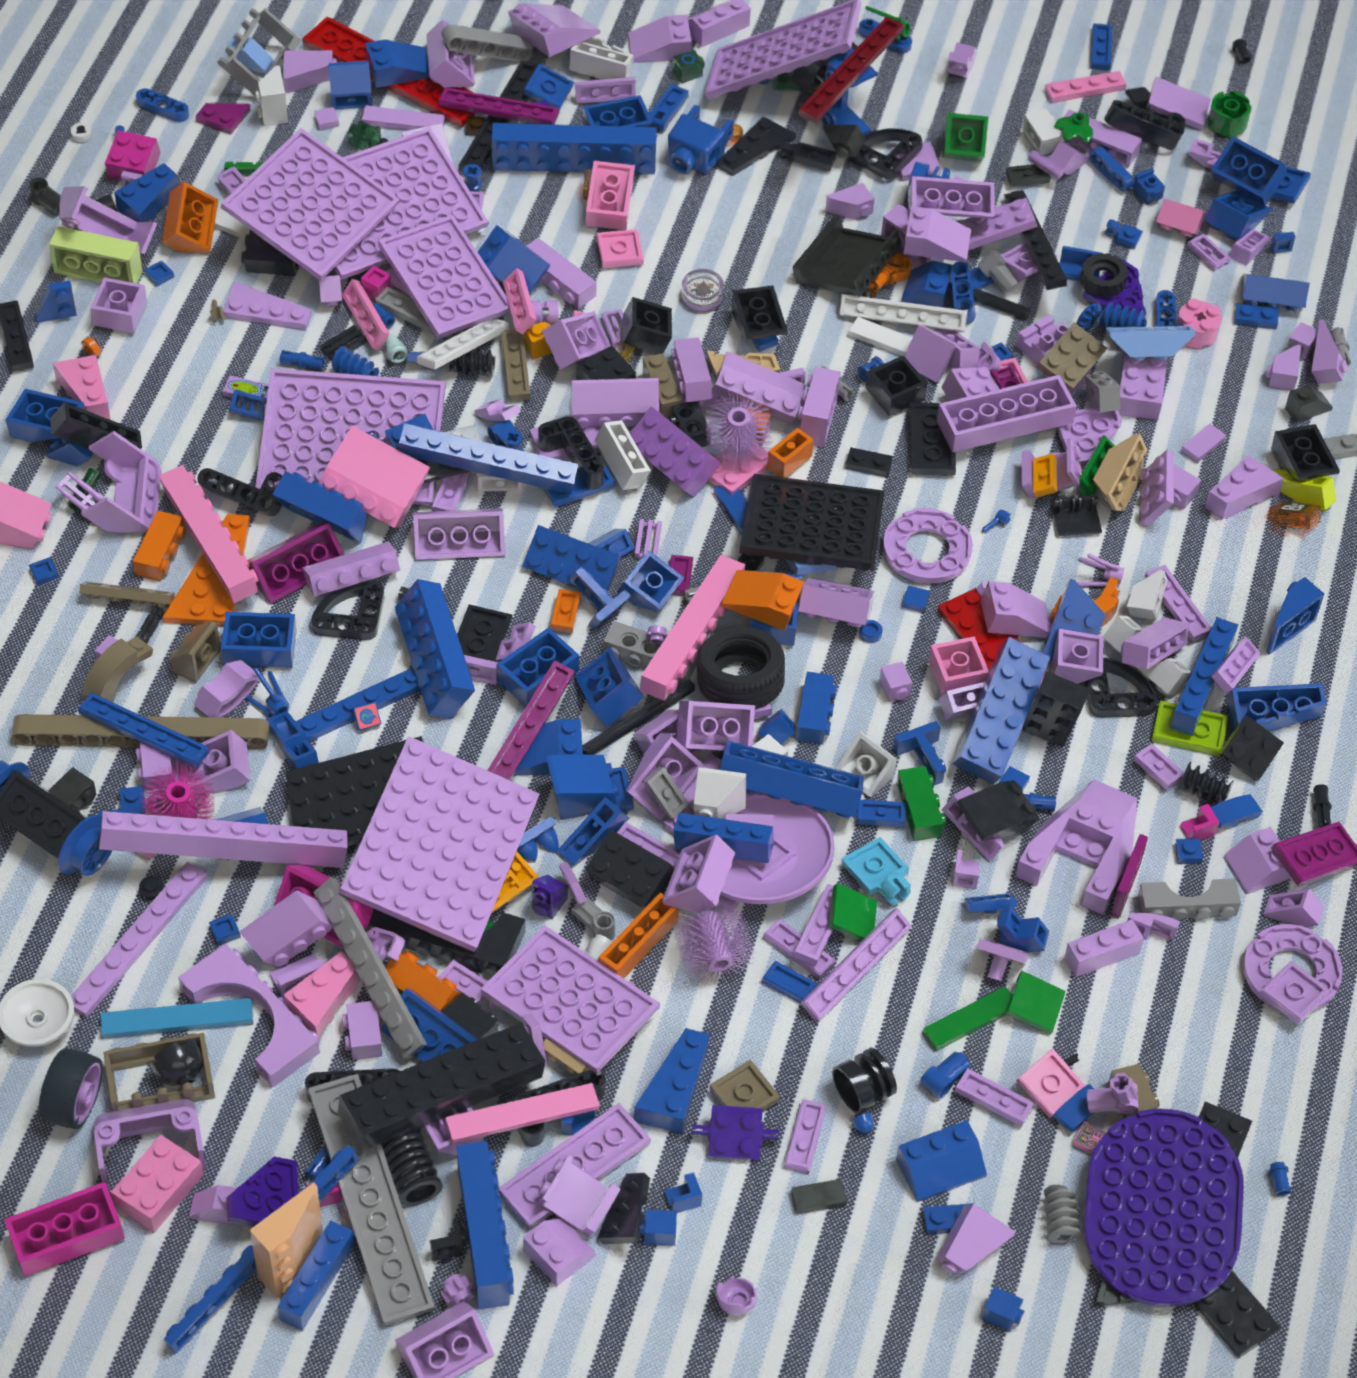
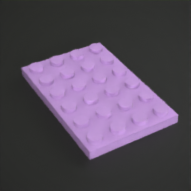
M453 215L379 240L378 246L438 339L511 313L507 296Z
M546 925L481 988L483 996L522 1023V1016L532 1013L541 1025L543 1038L553 1042L596 1074L660 1007L658 1001Z

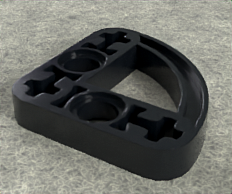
M898 128L873 131L864 135L865 140L857 156L848 158L851 162L883 178L892 179L923 148L922 137L916 132ZM882 142H899L887 156L870 148V146ZM901 153L906 154L904 158L896 157L898 154ZM872 158H875V159L878 160V161L875 162V163H869V162H868V160H870V159H872Z
M364 581L330 592L320 601L311 618L312 631L320 636L357 640H371L375 638L385 598L384 586L380 582ZM373 591H377L375 594V600L371 598V594H373ZM362 596L358 616L328 613L340 602L352 597ZM367 608H375L377 610L373 614L365 612ZM342 623L350 625L346 630L338 628Z
M1103 658V674L1085 681L1086 688L1090 689L1087 695L1089 708L1096 717L1152 715L1156 710L1157 697L1149 681L1139 671L1118 660ZM1106 672L1124 678L1134 685L1140 693L1110 694ZM1100 684L1103 690L1096 691L1091 685ZM1123 701L1128 703L1130 707L1124 709L1119 707L1117 703Z

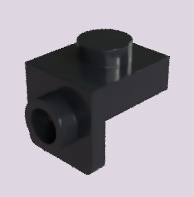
M458 1221L452 1222L453 1236L430 1240L432 1261H448L455 1256L463 1255V1245L467 1244L465 1230H459Z

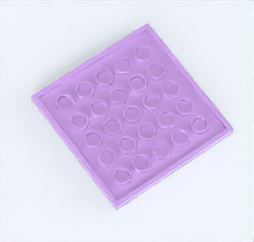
M300 128L221 203V209L321 281L399 204L400 199L304 129Z

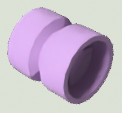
M531 300L536 316L534 324L546 322L553 325L559 321L558 300H546L545 303H542L540 300ZM542 311H549V317H542Z

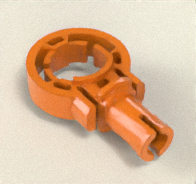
M896 252L889 263L896 264L902 268L894 267L887 263L870 284L869 289L871 291L874 289L873 292H877L883 285H889V282L892 285L895 282L908 279L913 265L911 259L902 253Z

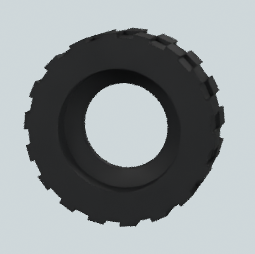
M1109 253L1093 254L1083 262L1080 283L1083 285V289L1088 291L1087 293L1093 294L1095 297H1114L1124 290L1128 276L1126 263L1124 264L1121 258L1119 259L1117 256L1110 255ZM1100 270L1108 271L1114 275V279H1098L1094 276V272Z

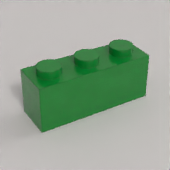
M926 766L898 770L896 784L902 802H906L905 814L913 841L941 837L942 829L946 827L944 813L939 811L940 800L938 794H934L933 791L934 780L932 774H928Z

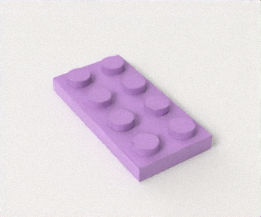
M1027 198L995 207V219L969 217L956 221L971 229L968 251L1037 227Z

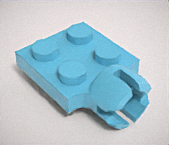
M881 837L848 854L841 860L843 867L869 896L879 893L888 903L897 905L899 901L895 896L903 902L911 893V884L904 877L909 873V868Z

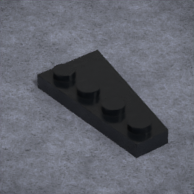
M763 116L717 161L716 167L734 176L753 165V161L765 158L770 151L780 149L782 142L794 141L796 133Z

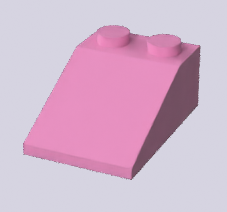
M594 161L586 207V226L627 230L635 170L634 165Z

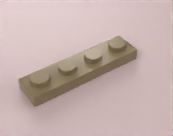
M516 330L502 331L509 401L529 400L530 387L524 334Z
M88 581L81 583L79 593L86 594L87 598L99 599L100 596L109 597L108 600L117 602L122 601V599H130L133 604H145V601L153 602V606L167 607V604L172 603L175 598V592Z

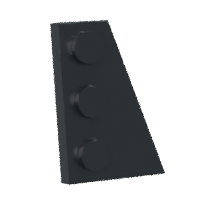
M645 1172L626 1173L620 1186L621 1190L612 1203L597 1236V1239L602 1244L640 1243L641 1235L638 1233L639 1225H642L644 1221V1216L641 1214L642 1206L647 1203L650 1177Z

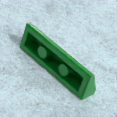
M1105 435L1101 437L1082 471V475L1079 477V487L1082 496H1090L1096 492L1097 486L1093 480L1108 450L1115 446Z

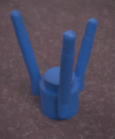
M254 668V672L270 696L265 701L266 707L249 695L245 699L262 710L267 717L276 716L288 711L290 704L285 699L273 673L269 671L268 675L276 693L258 668Z

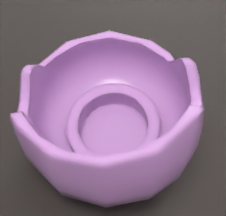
M730 1277L727 1282L723 1284L719 1282L717 1284L716 1297L723 1311L730 1315L739 1316L747 1313L755 1306L757 1291L753 1283L745 1278Z

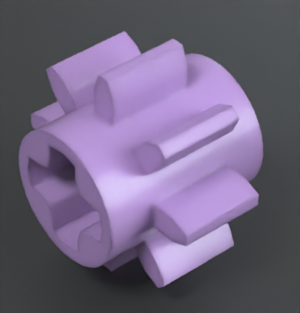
M454 1274L444 1281L443 1287L445 1291L441 1295L446 1303H449L451 1306L457 1305L462 1301L469 1303L473 1298L471 1290L475 1286L466 1275L461 1277L459 1274Z

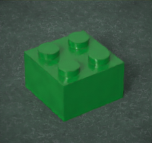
M948 113L945 119L942 158L982 162L985 157L988 116Z

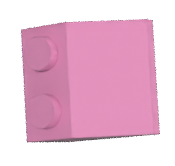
M1164 198L1156 222L1161 223L1160 228L1172 231L1174 227L1180 229L1179 234L1191 237L1192 233L1198 234L1207 212Z

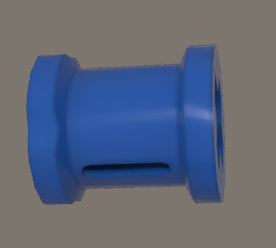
M475 164L465 166L463 169L464 183L469 191H478L482 185L479 179L481 168Z
M875 356L868 364L860 365L857 369L860 378L866 382L867 372L884 364L883 360Z

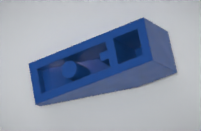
M605 797L557 851L575 867L601 846L610 830L618 832L630 818L615 803Z

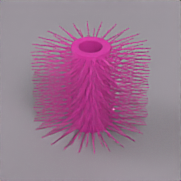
M177 762V781L174 772L171 779L169 778L170 776H166L167 780H169L168 782L166 779L162 780L164 784L161 781L158 783V781L153 780L154 784L157 783L159 786H163L164 789L162 787L158 788L157 785L155 787L150 785L149 788L158 789L164 793L149 791L154 796L152 797L151 795L147 801L142 800L144 801L142 803L150 801L151 804H147L151 809L149 811H142H145L143 812L145 814L150 812L149 815L159 816L160 814L161 816L210 819L215 816L207 815L215 811H213L214 808H209L215 806L207 802V799L212 802L215 801L207 797L205 793L207 792L206 788L205 791L204 789L203 791L202 789L201 791L197 790L204 786V784L201 786L195 785L202 781L201 779L199 781L195 780L192 783L197 776L194 775L192 779H189V776L187 777L188 774H186L184 780L183 772V774H180L181 781H178ZM201 792H204V793H205V795L203 794V796H202V794H201V796H200V795L198 796L197 794H198V793H201ZM200 803L203 804V806H196L195 804ZM155 810H162V812L154 813ZM198 813H199V814L201 813V815H202V813H203V815H205V816H204V817H202V816L200 817V816H198L197 814H198Z

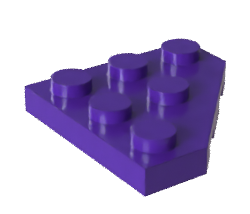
M1125 260L1123 262L1127 265L1128 276L1124 290L1119 295L1111 298L1095 297L1093 294L1087 293L1088 291L1086 290L1083 291L1082 297L1092 304H1100L1102 310L1112 302L1114 309L1117 304H1120L1122 307L1121 311L1125 306H1128L1129 313L1135 308L1137 309V315L1141 310L1146 315L1145 306L1143 305L1142 287L1139 283V271ZM1107 271L1099 279L1112 280L1114 275Z
M276 1156L270 1159L226 1197L227 1221L255 1227L299 1193L297 1161Z

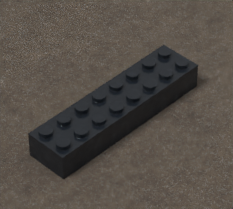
M521 1022L341 1094L339 1097L338 1113L359 1150L362 1152L543 1077L546 1061Z

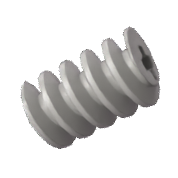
M1059 1184L1045 1188L1043 1193L1045 1196L1044 1203L1046 1205L1045 1213L1047 1215L1046 1222L1048 1224L1049 1242L1065 1243L1080 1236L1081 1232L1077 1228L1080 1222L1078 1219H1075L1079 1215L1078 1211L1075 1210L1078 1203L1074 1200L1077 1193Z

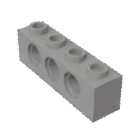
M613 621L603 641V652L611 647L620 661L646 669L662 644L650 643V640L646 637V631ZM697 657L693 663L690 662L688 664L685 676L683 678L680 677L678 681L691 679L697 666Z

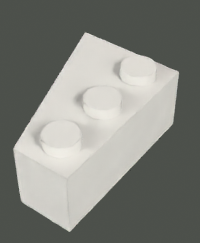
M592 37L572 47L569 70L597 79L631 77L634 55L615 45L610 47L604 44V40L600 37L597 39Z

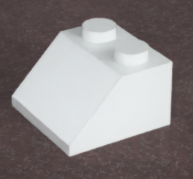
M279 65L275 66L258 82L259 91H255L256 101L261 105L257 106L258 118L263 119L264 126L288 123L285 90Z

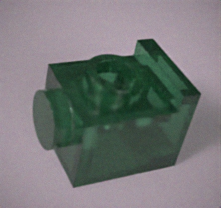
M360 121L357 125L352 124L348 131L350 145L360 150L377 146L379 139H381V127H373L363 121Z

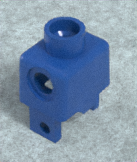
M694 105L687 115L681 114L668 134V157L672 168L682 174H688L691 169L701 173H708L725 154V145L733 136V121L727 119L721 129L700 121V106Z

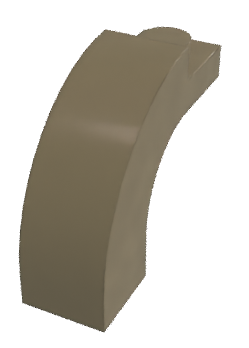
M138 637L127 642L121 638L113 643L101 654L90 669L83 685L81 699L84 701L92 692L114 702L116 688L123 675L134 665L151 657L153 648Z

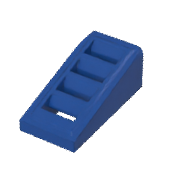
M235 389L228 412L264 421L265 415H262L267 403V398ZM239 398L243 399L241 408H237ZM248 400L252 401L249 411L245 410ZM256 402L261 403L258 413H254Z

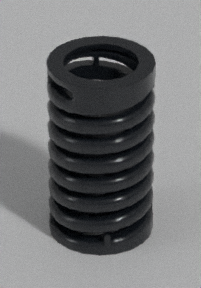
M420 1128L381 1144L401 1205L417 1206L432 1200L441 1192L443 1184L437 1176L438 1171L434 1167V1161L431 1159V1154L428 1151L427 1144L424 1142Z

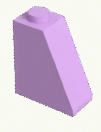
M332 50L284 51L283 83L285 93H291L329 81L328 63H337V59H333Z
M966 1205L960 1212L936 1260L942 1263V1268L949 1273L965 1272L1012 1238L1016 1231L977 1205Z

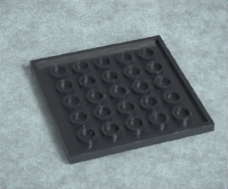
M754 474L739 553L748 556L756 555L771 559L779 558L796 562H809L816 565L824 564L839 568L847 567L861 571H874L885 490Z

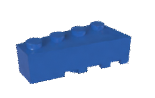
M1323 683L1233 688L1227 699L1232 733L1246 715L1266 730L1273 731L1321 717L1327 704Z
M685 1028L635 1105L634 1120L637 1123L683 1134L709 1050L710 1034Z

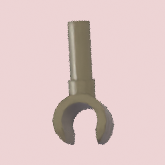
M215 299L212 300L213 309L210 310L213 322L216 323V320L220 318L226 319L222 307H218Z

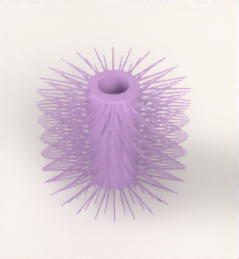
M737 396V408L734 405L735 400L732 401L733 406H729L731 410L722 404L721 406L727 412L720 408L718 410L722 411V413L724 412V415L718 414V412L714 413V411L713 413L712 411L710 412L711 414L720 415L722 418L718 419V417L714 418L713 416L712 418L710 416L711 419L706 417V420H712L710 424H707L708 427L710 426V429L707 430L710 433L708 435L710 438L708 442L711 443V440L712 442L717 440L723 441L719 444L711 443L708 446L712 445V447L720 444H726L719 449L712 450V452L716 453L717 450L719 451L723 448H726L725 451L727 452L729 449L730 452L728 454L730 458L731 456L735 459L737 458V462L739 454L741 467V453H743L742 457H744L743 462L746 460V454L748 458L750 457L748 455L749 452L753 457L757 456L751 450L753 452L757 451L762 455L760 450H755L751 446H757L761 450L766 448L767 450V447H761L754 443L760 442L761 445L762 443L767 445V442L771 444V441L766 440L768 439L767 437L772 438L770 435L772 432L768 428L771 427L768 423L770 421L769 418H767V421L766 419L756 420L759 417L770 416L769 414L766 416V414L762 413L761 416L752 417L759 412L757 410L755 413H750L760 407L761 404L750 410L749 408L755 402L751 405L749 404L747 408L749 401L747 404H744L742 401L743 408L740 397V407H738ZM716 419V420H720V421H722V422H720V423H718V422L716 423V422H715V423H714L713 420ZM759 422L768 423V426H766V424H763V426H758L756 424ZM713 425H715V426H716V425H720V426H722V427H721V428H716V427L714 428ZM760 427L764 428L763 431H758L756 429ZM715 430H716V431H717V430L722 431L721 433H718V434H717V433H714ZM757 433H762V434H763V433H764V434L766 433L765 436H763V435H762V436H758V435H756V434H757ZM715 435H716V437H717V435H718V436H719V435L722 436V437L719 438V439H715V438L713 439V436L715 437Z
M709 904V912L705 908V913L700 911L701 914H698L696 919L689 920L695 922L685 923L686 921H681L683 924L693 926L680 930L682 931L680 933L684 934L678 935H684L682 937L686 939L682 943V947L688 945L690 949L688 951L682 950V953L686 952L687 956H690L688 958H691L687 962V968L704 962L701 965L705 966L693 970H698L700 973L706 970L705 974L711 970L713 971L710 976L711 978L714 972H717L719 977V972L723 975V971H727L728 968L732 969L731 966L753 964L750 962L733 963V961L745 962L747 960L739 959L744 958V956L736 957L740 954H745V952L750 953L747 952L749 950L745 949L751 950V947L745 948L747 946H744L746 944L742 942L747 940L746 932L742 934L739 932H743V928L740 930L736 927L734 928L735 922L731 919L732 914L730 911H726V914L722 916L723 914L721 913L725 910L722 909L717 914L715 912L717 907L712 912Z

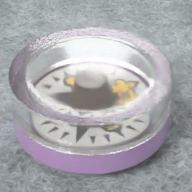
M696 269L684 276L681 296L683 302L688 307L698 311H708L721 304L724 294V281L718 273L709 269Z

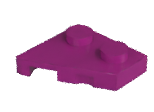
M205 103L196 114V121L232 134L251 111V105L246 103Z

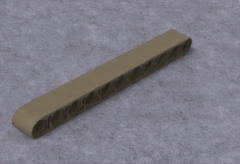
M20 714L16 715L13 719L11 741L17 745L140 748V742L83 715ZM143 716L199 743L232 730L247 742V749L259 750L268 746L270 725L267 720L261 718Z

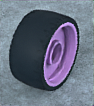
M63 1048L57 1053L47 1070L39 1097V1115L41 1119L72 1129H79L85 1124L96 1103L101 1085L103 1065L100 1058L86 1052Z

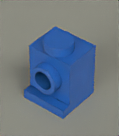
M1151 168L1135 175L1132 189L1145 204H1149L1163 198L1165 186L1154 174V169Z

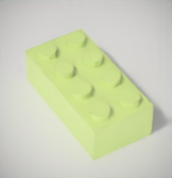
M58 226L49 243L55 274L102 283L103 278L137 284L143 272L138 242Z

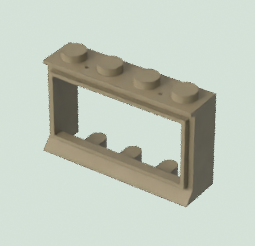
M191 1033L183 1037L165 1038L157 1042L139 1043L136 1046L113 1048L103 1052L113 1111L180 1099L198 1102L215 1098L204 1033ZM185 1039L195 1040L203 1057L207 1085L193 1087L191 1083H185L182 1085V1090L167 1092L166 1088H159L156 1095L142 1097L141 1093L137 1092L131 1095L132 1099L118 1102L114 1071L149 1065L150 1062L155 1063L154 1056L165 1047L175 1042H179L180 1046L187 1044Z

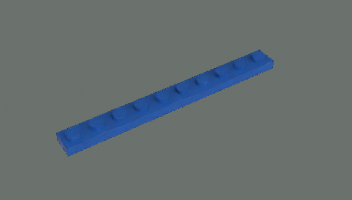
M349 1145L343 1150L337 1151L332 1158V1162L325 1169L319 1170L315 1175L312 1183L317 1185L319 1203L359 1161L356 1151ZM252 1245L244 1249L241 1258L234 1265H230L225 1269L222 1278L216 1284H212L206 1289L204 1297L197 1304H193L188 1308L185 1317L178 1324H174L169 1328L164 1341L174 1353L177 1354L256 1270Z

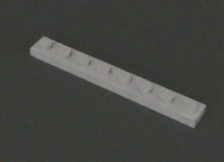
M330 878L316 889L314 894L404 1059L411 1058L424 1048L427 1043L347 897L339 893L340 884L336 878Z

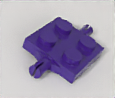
M712 1105L711 1119L708 1125L693 1124V1129H702L703 1131L692 1130V1135H705L708 1137L710 1143L709 1156L760 1160V1149L763 1140L779 1141V1136L769 1135L779 1134V1129H764L762 1122L763 1108Z

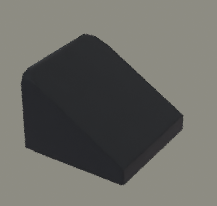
M1145 87L1127 89L1125 94L1134 105L1145 109L1150 92Z

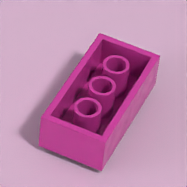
M105 1182L4 1219L24 1277L125 1239L121 1222Z

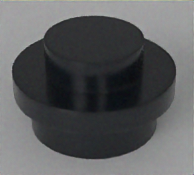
M155 876L146 877L139 884L140 894L149 900H154L164 889L162 880Z

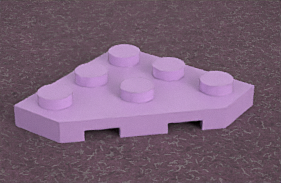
M1095 408L1076 410L1072 424L1056 428L1065 452H1067V439L1071 438L1075 446L1078 445L1081 450L1080 466H1086L1101 437L1105 435L1111 440L1121 427L1122 418L1118 410L1100 413Z

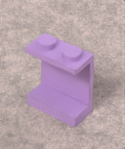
M1069 438L1067 439V452L1055 455L1057 458V491L1080 485L1079 476L1082 475L1079 459L1081 458V450ZM1030 450L1022 452V486L1028 496L1033 498L1036 497L1033 493V459L1035 457Z
M568 1155L563 1161L559 1159L552 1168L551 1172L554 1176L550 1182L546 1180L540 1188L538 1194L541 1197L537 1203L585 1235L591 1236L596 1232L621 1189L613 1183L607 1187L571 1164L573 1157Z

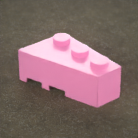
M96 355L53 363L56 381L62 385L68 397H71L72 400L84 402L83 410L110 419L108 402Z
M341 951L285 993L284 1000L288 1004L289 1010L293 1014L297 1013L302 1018L304 1026L309 1031L313 1030L320 1039L325 1027L334 1019V1014L341 1005L343 1006L359 983L358 973L351 960Z

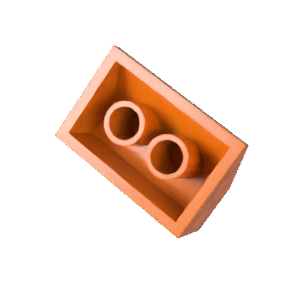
M186 182L171 190L162 244L178 252L209 253L211 251L218 199Z

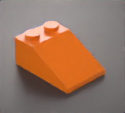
M736 570L721 606L785 631L799 600L804 581L784 573Z

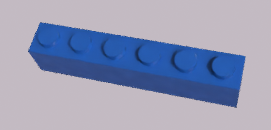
M1216 617L1176 707L1171 729L1193 736L1215 686L1214 679L1211 676L1228 656L1235 639L1238 624Z

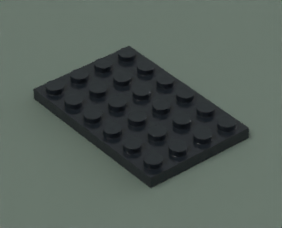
M422 736L414 738L425 743ZM406 740L286 771L292 825L296 827L347 830L348 846L361 843Z

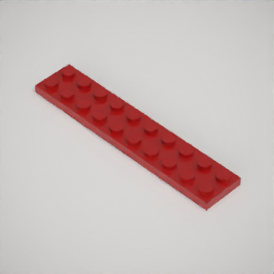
M328 16L303 37V44L314 50H332L333 59H337L338 63L366 61L365 43L374 41ZM431 78L384 86L436 114L445 115V119L460 127L467 122L470 116L476 114L440 107L438 101L445 87L433 82ZM446 87L451 89L472 92L466 89L465 87Z

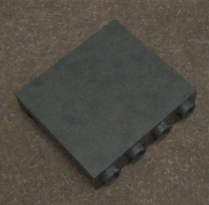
M833 216L792 266L796 283L861 297L885 265L889 263L893 255L900 249L901 239L898 229H894L890 236L886 237L843 228L841 217Z

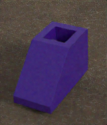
M545 875L534 879L532 882V909L541 916L546 915L553 919L568 899V885L550 875Z

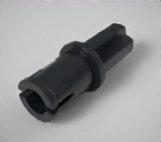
M1324 784L1316 785L1313 788L1315 800L1313 810L1316 812V822L1319 828L1331 824L1330 810L1332 805L1329 802V788Z

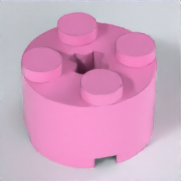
M1190 299L1188 303L1182 306L1176 326H1192L1196 331L1195 336L1185 346L1192 349H1202L1203 346H1211L1215 343L1221 324V310L1218 306L1199 301L1198 299Z

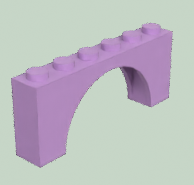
M226 943L178 977L180 990L193 1004L201 1003L217 996L235 995L251 998L269 1013L274 1022L273 1035L266 1049L255 1059L257 1072L272 1088L320 1053V1039L313 1030L309 1031L304 1026L302 1018L297 1013L293 1014L289 1010L286 1001L282 997L277 998L267 981L262 982L258 978L256 970L251 965L247 966L243 962L240 953L236 949L232 950Z

